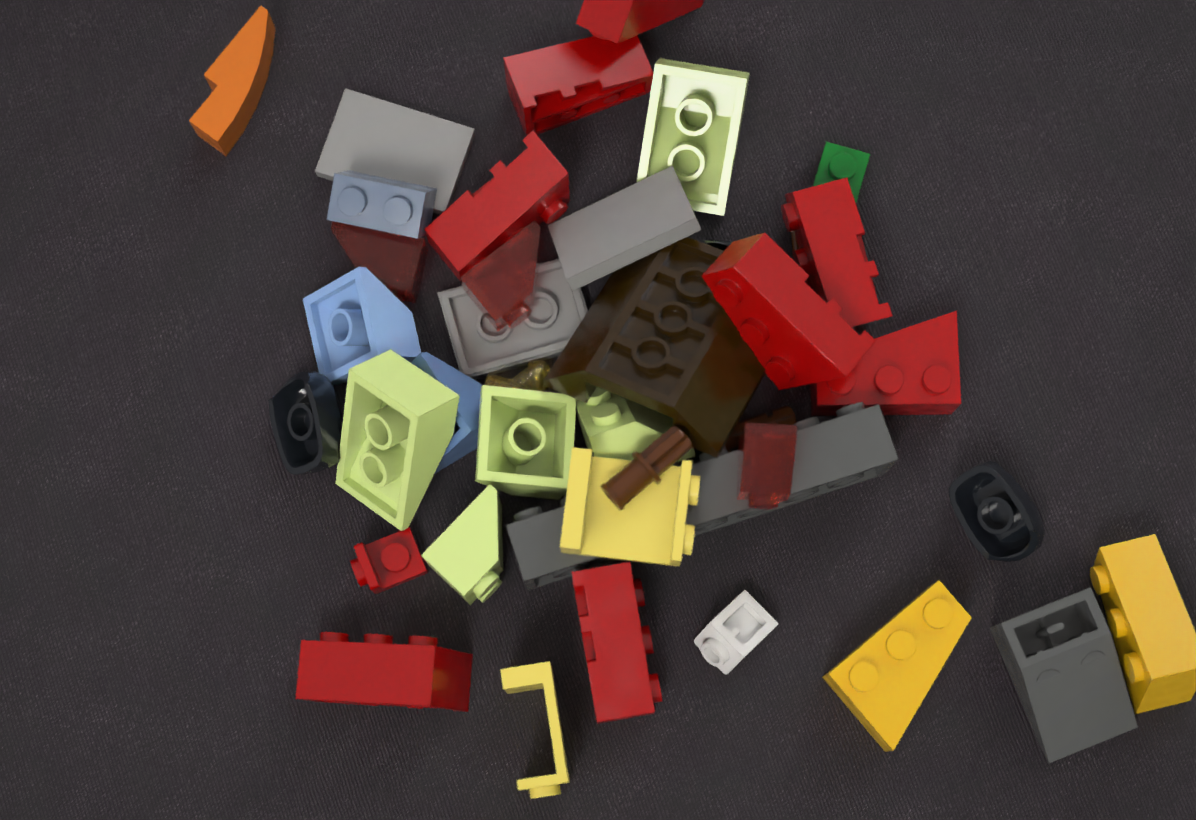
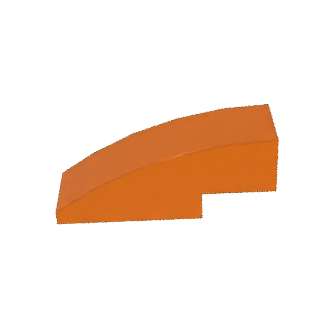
M263 6L256 10L204 73V77L213 92L189 120L197 135L225 156L228 155L247 127L257 108L268 78L274 49L275 25L269 11Z

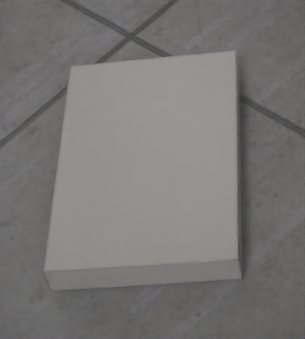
M345 88L315 173L318 177L333 181L334 173L350 170L437 188L433 213L441 215L451 205L476 134L475 129Z
M673 166L548 225L566 280L572 290L583 287L702 230Z
M559 259L438 292L459 371L474 380L558 357L588 312L581 287L576 290L571 289Z

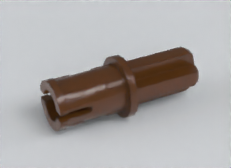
M676 426L671 427L640 454L637 451L632 453L634 459L610 480L600 486L601 489L621 511L625 508L626 504L652 482L655 484L661 482L659 476L691 450L692 443L680 428Z

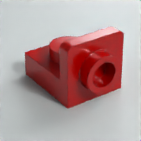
M410 527L367 545L361 542L353 546L357 558L350 560L358 584L360 587L368 584L370 590L375 595L428 573Z

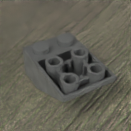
M1091 587L990 627V631L1047 763H1052L1138 728L1112 635Z

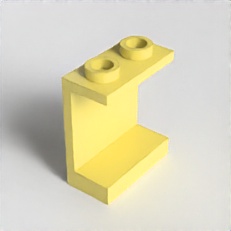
M572 447L560 543L561 553L678 567L681 564L682 554L692 555L695 525L686 524L687 505L697 506L700 476L691 475L692 461L682 460L681 466H671L659 476L661 479L659 484L652 482L620 511L606 496L600 486L610 480L631 461L592 456V449Z
M549 661L500 669L503 689L507 694L544 688L557 774L517 780L518 790L529 789L531 799L561 794L560 784L570 783L552 665Z

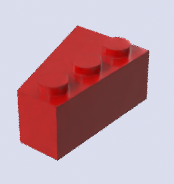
M584 0L576 24L588 29L593 36L599 39L610 40L619 44L702 7L704 0Z
M638 35L619 44L591 36L503 57L507 90L526 136L532 131L537 135L651 92L653 70Z
M534 131L530 132L522 140L528 148L508 166L501 160L489 170L494 178L473 194L467 190L424 229L429 244L461 283H464L470 277L473 280H477L487 274L494 267V259L507 249L510 252L516 251L531 238L532 234L530 231L543 221L546 224L556 221L568 209L567 203L570 202L569 173Z
M843 178L785 194L787 203L781 205L782 216L787 231L795 232L799 249L793 250V258L809 275L807 278L808 286L825 302L833 298L843 308L838 315L851 327L891 317L892 313L888 302L883 304L878 302L872 278L877 277L879 273L875 261L868 262L862 240L865 230L848 179Z
M766 233L732 242L701 275L712 291L716 301L723 307L738 329L741 338L749 345L765 369L767 376L774 382L778 390L847 377L876 341L866 330L859 335L838 315L843 308L833 298L825 302L808 286L805 280L809 275Z
M957 311L875 338V343L847 377L810 384L811 416H837V410L859 402L864 403L865 409L879 404L882 415L952 414L961 404Z
M630 562L571 572L597 724L654 714V703L662 702L658 674L648 673L646 655L654 654L649 625H640L638 607L645 606L641 578L633 579Z
M320 632L319 641L301 640L295 699L370 706H402L415 709L439 708L468 712L473 654L438 647V638L408 636V645L393 644V636L364 634L363 643L349 642V634Z

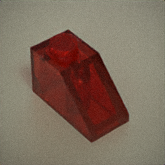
M535 220L460 277L463 290L497 331H500L506 325L509 328L516 327L532 312L530 306L535 303L542 244L541 227Z
M332 221L331 231L354 269L366 267L402 303L403 301L416 303L428 253L424 238L417 239Z
M745 423L738 444L737 499L748 500V507L775 509L778 508V501L786 502L791 495L797 425Z

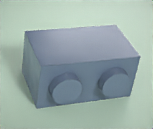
M350 170L334 173L327 220L418 239L426 235L424 229L431 224L437 188Z

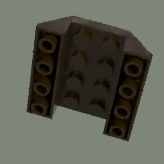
M686 237L614 271L545 377L544 386L585 403L588 402L596 387L607 390L672 417L673 426L680 428L687 435L692 443V448L718 458L766 374L765 369L749 345L741 338L738 329L723 307L716 301L712 291L701 276L724 251Z

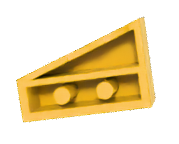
M1156 534L1100 547L1094 565L1090 568L1091 582L1095 592L1101 595L1108 626L1115 642L1135 714L1191 701L1196 691V632Z

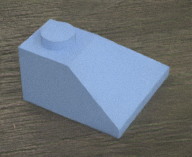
M357 267L303 298L318 371L326 376L333 385L346 383L350 368L390 349L410 363L421 353L412 312L366 267Z

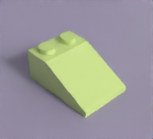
M660 58L654 67L637 182L673 166L693 211L724 216L750 73Z
M391 349L350 368L348 371L339 448L340 459L337 465L335 484L400 531L407 529L454 434L460 395Z

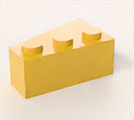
M938 580L925 589L822 678L885 752L894 751L972 617L941 581Z

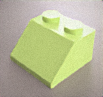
M482 385L475 482L486 486L490 484L497 490L515 496L557 500L567 493L572 447H574L576 399L562 393Z
M596 387L587 403L576 399V413L585 444L588 449H592V456L632 461L634 459L632 453L637 451L640 454L673 427L672 417L599 387ZM691 448L677 462L696 456L694 448Z
M490 484L421 555L427 564L469 605L477 598L484 603L502 584V581L499 579V575L503 572L502 504L497 490Z

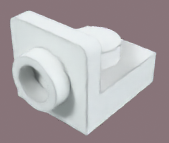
M744 590L694 639V643L701 650L703 657L708 663L718 667L727 675L779 623Z

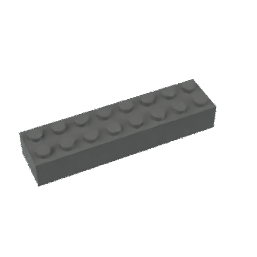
M863 402L848 405L836 411V418L823 423H819L818 417L808 418L791 425L792 432L776 438L773 437L772 432L753 436L744 441L746 447L728 453L726 447H724L718 458L706 453L700 454L698 456L700 462L693 464L691 469V475L700 476L697 506L687 505L686 524L695 525L694 537L885 475L899 459L879 404L866 409ZM675 462L672 466H681L680 462ZM566 497L560 500L562 506L560 508L543 513L541 507L530 508L515 514V522L506 525L527 591L572 577L571 572L603 567L622 561L561 553L560 543Z

